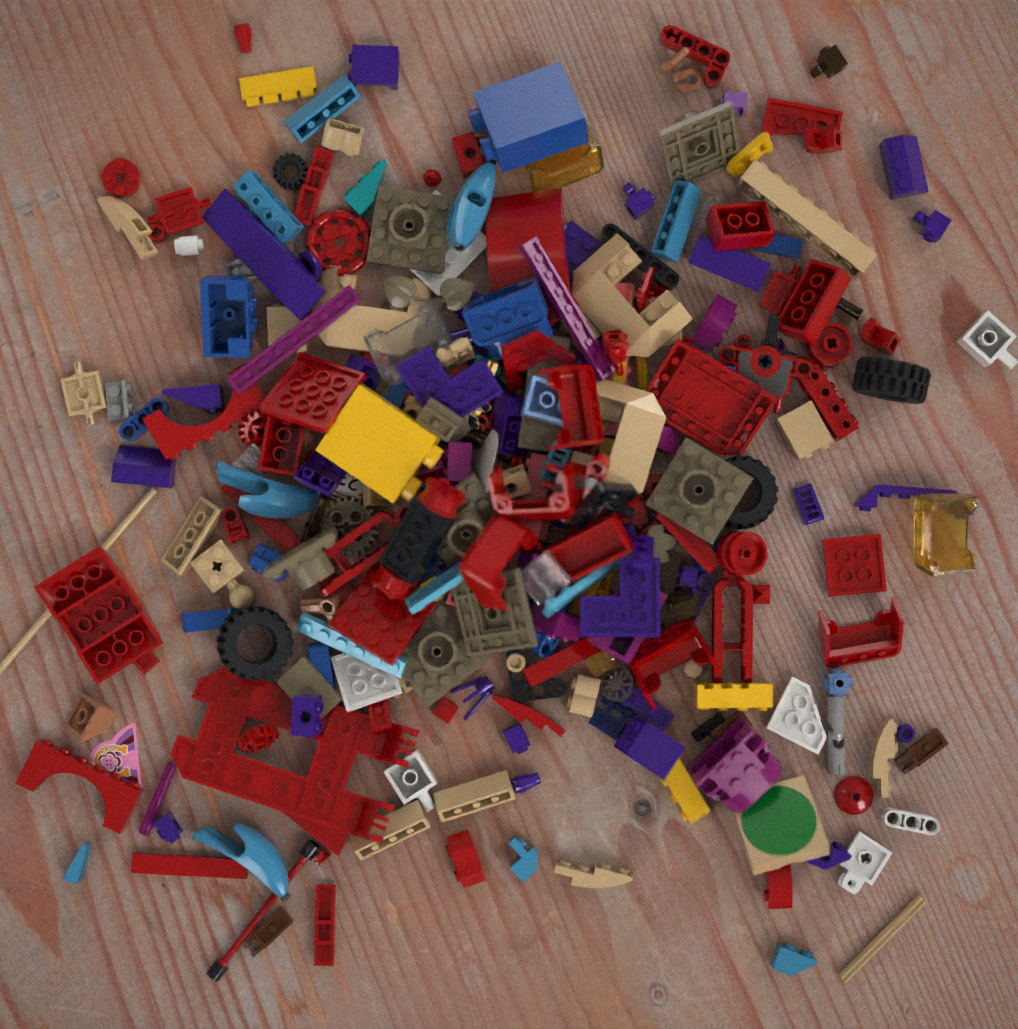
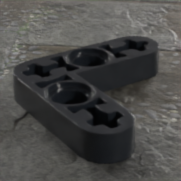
M597 484L589 492L573 516H571L570 522L576 530H581L591 522L604 503H630L637 498L638 492L632 484Z
M516 649V652H517V653H520V654L523 655V652H522L521 649ZM512 650L507 651L506 658H508L509 654H512ZM508 669L512 697L517 702L560 697L567 691V685L563 680L553 679L543 681L531 687L532 698H528L529 694H524L523 698L519 699V696H515L518 688H522V691H528L527 687L529 684L524 674L520 680H516L512 677V671ZM557 682L561 686L564 685L561 693L551 690L552 695H548L546 684L550 683V687H555ZM538 685L545 688V693L542 696H537L534 693V688Z

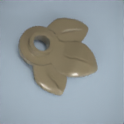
M662 524L654 525L649 528L647 533L648 536L654 537V557H660L661 563L669 562L667 550L677 543V539L670 534H665Z

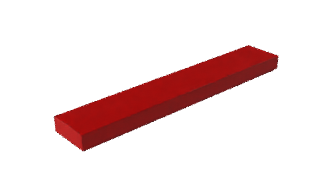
M132 853L131 873L232 879L248 878V869L232 858Z

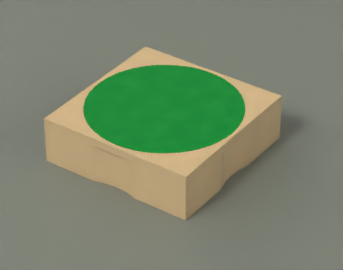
M804 775L775 783L751 807L739 813L732 812L737 828L743 837L745 852L753 875L779 869L790 863L805 862L829 855L830 845Z

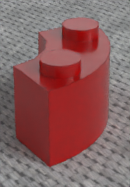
M469 830L447 836L448 844L445 845L448 856L452 855L457 870L454 871L457 882L461 881L463 888L486 881Z
M787 864L779 869L762 873L766 877V890H763L764 902H768V908H792L791 865Z

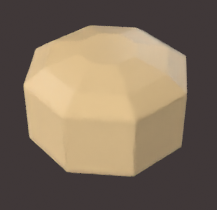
M690 659L684 663L683 670L688 677L696 678L701 675L703 666L697 665L693 659Z

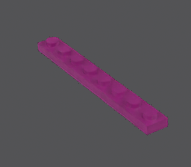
M537 237L521 245L519 248L588 365L592 366L597 380L600 382L616 372L612 363L603 354V348Z
M349 284L226 380L236 393L240 395L362 300Z

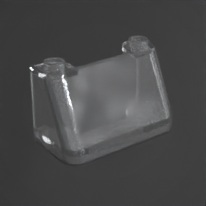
M431 300L420 303L416 310L418 315L387 332L374 329L369 332V335L363 337L380 377L392 385L405 382L396 368L397 364L430 345L437 356L439 348L448 350L450 349L449 345L455 341Z

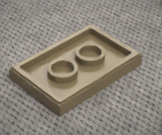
M302 656L276 681L292 701L293 696L300 693L322 696L324 708L321 713V719L342 700V697L306 656ZM306 711L305 715L310 720L311 715Z

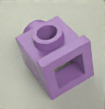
M724 92L723 97L719 98V105L731 101L734 107V114L741 113V117H744L747 113L748 93Z

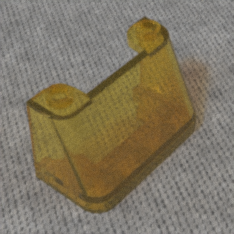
M586 114L584 116L589 143L523 166L533 192L561 188L596 175L603 170L604 161L601 146Z
M943 493L916 495L914 562L918 569L931 576L975 571L976 556L971 550L967 549L968 513H974L977 509V496L973 494Z

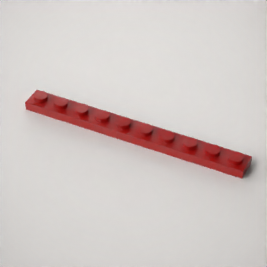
M227 484L221 488L237 505L239 504L240 496L253 495ZM244 511L284 551L288 552L302 544L301 539L280 518H266ZM334 571L325 579L317 582L323 586L338 574ZM345 583L332 593L338 594L343 604L354 589Z

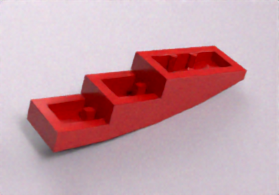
M316 146L312 162L308 167L305 182L302 184L294 216L302 224L312 225L336 151L321 146Z
M585 637L523 669L522 672L531 688L600 652L601 649L588 641L589 637Z
M494 694L492 696L495 702L520 723L527 718L540 730L547 725L560 737L566 732L564 728L552 719L528 705Z
M316 884L314 966H334L336 885Z

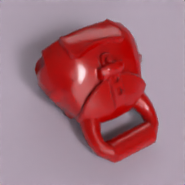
M608 330L602 337V352L609 361L615 364L617 375L622 376L624 374L622 362L626 360V353L629 348V343L625 341L627 334L621 330Z

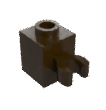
M836 44L832 47L826 46L819 51L820 54L816 59L818 65L811 69L810 74L814 79L824 72L829 79L845 69L848 63Z
M681 586L674 588L675 594L669 595L670 603L668 608L670 614H675L677 621L700 614L691 588L684 591Z

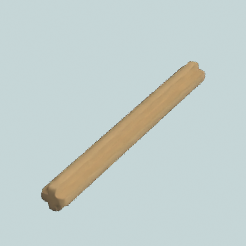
M917 895L838 974L844 982H848L926 904L925 899Z

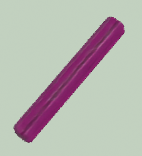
M168 762L164 768L139 829V833L148 836L151 832V825L155 822L176 771L177 765Z

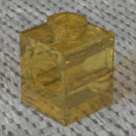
M603 651L584 660L594 678L615 667L613 665L615 659Z

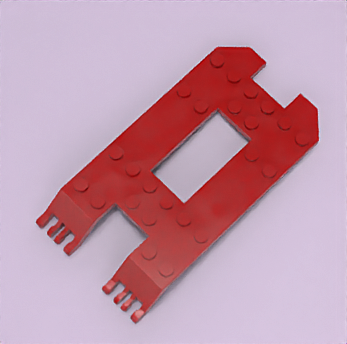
M224 667L198 679L191 698L209 704L196 741L177 735L171 751V755L183 779L382 844L383 837L370 834L372 826L386 831L387 826L375 823L374 819L389 823L390 819L388 817L376 815L378 808L391 812L394 805L364 797L344 789L356 754L407 768L409 764L407 760L395 757L397 751L409 756L412 755L413 751L399 746L403 744L414 748L415 742L404 740L402 737L404 733L417 737L419 730L392 723L393 729L374 733L370 716L356 711L347 712L346 708L336 705L320 720L323 724L322 731L319 735L312 738L318 740L319 744L308 775L304 777L234 754L238 741L237 738H240L247 717L291 731L293 701L280 686L263 680L248 681L242 679Z

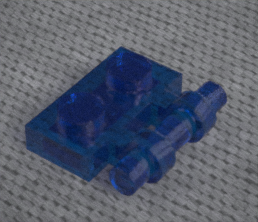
M603 696L601 701L607 704L605 710L597 706L588 723L618 740L627 726L625 721L627 718L631 719L636 713L632 711V708L610 701ZM612 709H615L622 715L620 718H617L610 712Z

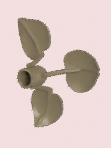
M396 275L386 278L384 287L388 301L395 307H406L410 303V299L427 303V308L433 315L427 326L420 325L416 328L414 343L418 351L430 345L436 355L437 350L443 348L445 344V334L440 327H431L432 322L437 317V313L443 311L446 306L451 311L462 309L471 298L474 283L460 278L446 279L440 287V295L442 297L432 299L413 297L412 295L415 294L417 287L410 278Z

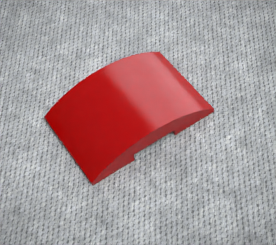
M562 188L492 198L486 217L487 258L492 292L536 276L519 247L537 237L570 293ZM538 281L541 291L545 296V301L551 302L546 292L544 291L542 285Z
M101 545L34 587L54 619L59 621L78 651L76 653L97 685L163 644L155 624L138 595Z

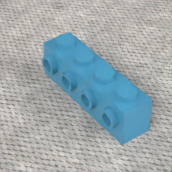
M343 75L283 122L300 143H303L325 126L328 118L334 119L361 98L352 82Z
M247 170L232 186L236 190V195L241 200H245L249 205V210L253 214L258 215L261 223L270 229L283 244L290 243L305 228L256 171Z
M674 181L651 249V253L663 261L677 263L679 261L702 190L692 183L686 181Z

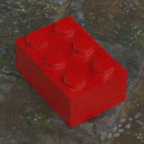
M765 201L711 206L705 217L715 251L765 247L770 244L776 234Z

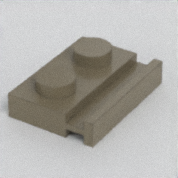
M430 397L416 417L415 422L448 442L462 422L463 417L433 397Z

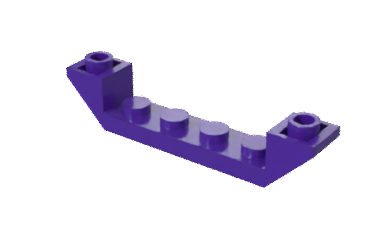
M878 484L874 485L854 502V507H859V511H871V508H877L878 493L879 497L891 498L892 494L899 495V499H910V496H918L917 500L929 501L930 497L937 498L938 502H949L950 499L949 514L955 515V518L967 519V516L973 515V510L956 490Z

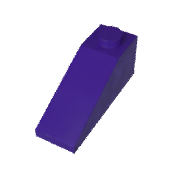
M220 384L162 390L163 395L208 411V413H219V409H225L223 387Z

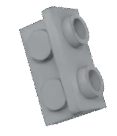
M127 380L105 383L108 421L128 420L132 417V414H135L134 403H131V395H133L132 384Z

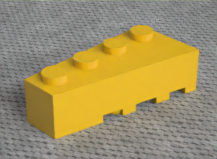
M693 682V706L702 711H708L710 708H717L719 711H729V708H736L737 711H748V708H756V711H767V708H773V684Z
M678 758L665 780L660 777L659 779L664 787L668 786L672 793L669 796L673 803H678L682 809L679 813L684 822L688 820L690 825L709 815L710 810L681 760Z

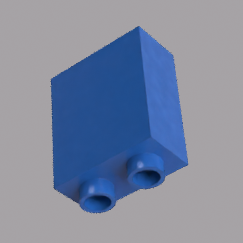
M561 62L473 92L477 108L468 111L475 133L485 130L487 137L479 139L483 154L487 162L496 159L502 173L589 143L585 116Z

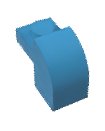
M514 835L509 839V844L520 856L510 864V869L522 882H525L537 868L538 854L534 845L526 849L528 846L521 837L517 838Z

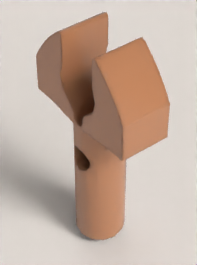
M687 47L682 48L672 59L664 62L658 70L662 76L664 74L667 75L677 67L676 64L689 53Z

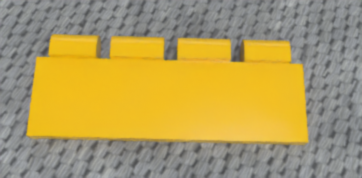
M314 66L239 78L242 101H246L247 107L261 105L260 98H263L264 104L279 102L278 95H282L283 101L298 99L297 92H300L301 98L315 96L314 89H317Z

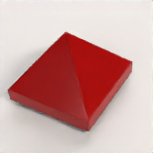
M751 585L753 587V604H770V585Z

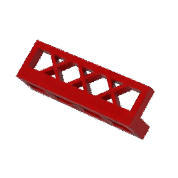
M661 513L656 516L659 522L708 574L719 565L717 554L702 538Z

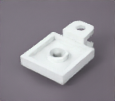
M858 831L848 846V852L852 855L851 859L840 864L844 869L838 878V885L852 894H856L864 882L872 886L892 855V852ZM868 853L870 860L862 863L861 855Z

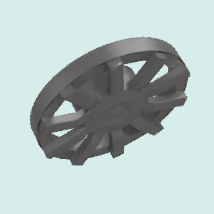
M614 666L605 671L600 684L601 692L610 701H623L632 693L635 686V678L626 667ZM626 671L629 675L622 678L624 672ZM630 678V683H626L625 680ZM626 686H629V689L626 692L624 689ZM614 691H615V698L611 697V695H612V693H613ZM619 692H622L624 695L619 697Z

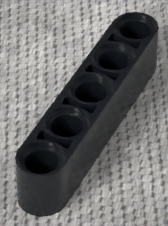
M609 223L603 227L601 239L604 243L611 239L606 237L605 231L612 230L615 235L618 233L629 243L630 248L636 254L641 253L644 255L645 260L636 267L643 273H648L651 265H657L660 271L653 273V281L661 287L670 289V291L676 288L679 283L677 272L616 225ZM671 276L674 278L675 283L669 285L666 283L665 278Z

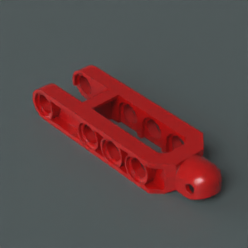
M405 506L395 513L379 511L337 540L334 545L325 549L324 552L329 559L333 557L343 572L318 589L323 598L376 563L390 540L353 565L350 564L341 550L350 543L355 542L356 539L366 532L371 531L372 528L382 521H389L396 531L409 506Z
M723 569L722 577L712 588V655L722 672L724 651H740L741 683H752L753 587L743 578V575L732 574ZM725 587H738L741 591L740 642H722V627H724V623H722V608H724V604H722V590ZM712 665V683H723L722 674L718 675Z

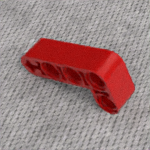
M665 26L660 36L661 45L678 53L684 48L681 44L682 42L690 43L691 46L688 47L689 53L685 57L708 67L703 83L707 88H716L729 64V52L675 26ZM668 34L672 35L670 39L666 38ZM699 50H706L708 55H701ZM716 58H723L725 63H718ZM708 75H715L717 77V80H710L708 78Z

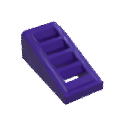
M812 484L794 488L793 492L804 525L824 520L823 512ZM809 490L810 494L799 495L800 492ZM811 497L812 501L803 504L802 500ZM810 505H814L813 509L807 511L804 508ZM816 512L817 516L808 518L807 514Z

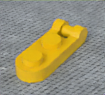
M763 132L736 154L727 164V172L737 177L743 174L754 160L758 161L765 153L772 152L773 144L770 141L769 133Z

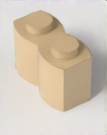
M328 118L321 145L329 150H340L349 156L358 155L365 129L354 124H346L340 120Z
M582 674L573 677L571 688L574 689L573 696L568 697L566 707H569V712L592 717L601 679Z

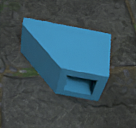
M784 942L783 945L777 944L770 966L776 971L793 976L816 965L817 959L813 956L812 952L802 949V952L795 949V946Z

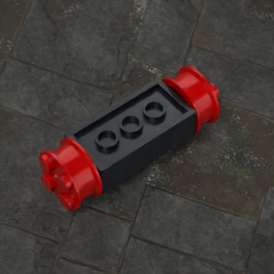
M440 477V479L428 478L426 480L427 486L424 492H420L413 499L378 560L379 570L371 576V584L386 593V596L392 600H396V598L407 599L410 596L409 590L420 580L457 516L456 510L459 505L464 504L466 501L465 493L450 485V481L443 477Z

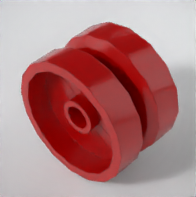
M827 323L814 346L806 343L808 358L814 364L818 363L819 367L830 368L837 366L848 358L852 351L853 341L851 334L838 323Z
M730 532L723 536L717 547V559L720 566L732 574L754 575L763 568L768 557L765 541L753 532Z

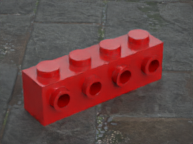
M817 363L813 372L808 377H795L809 401L812 400L822 421L837 442L859 428L857 425L858 420L853 414L850 415L847 410L848 405L843 398L840 399L836 393L838 390L835 384L829 382L826 377V370L823 366L819 367Z

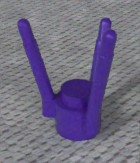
M479 676L477 679L450 691V693H455L477 684L475 686L477 690L466 697L463 703L468 702L479 693L482 697L464 717L465 721L492 694L491 690L495 688L487 676L483 678Z

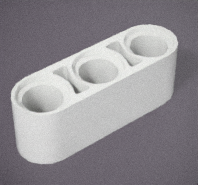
M891 807L884 808L880 814L882 822L892 828L927 835H935L940 830L939 821L930 815ZM890 813H894V814H895L894 820L891 821V822H888V821H887V816H888ZM909 817H913V824L907 826L906 820ZM932 820L933 826L930 829H926V822Z

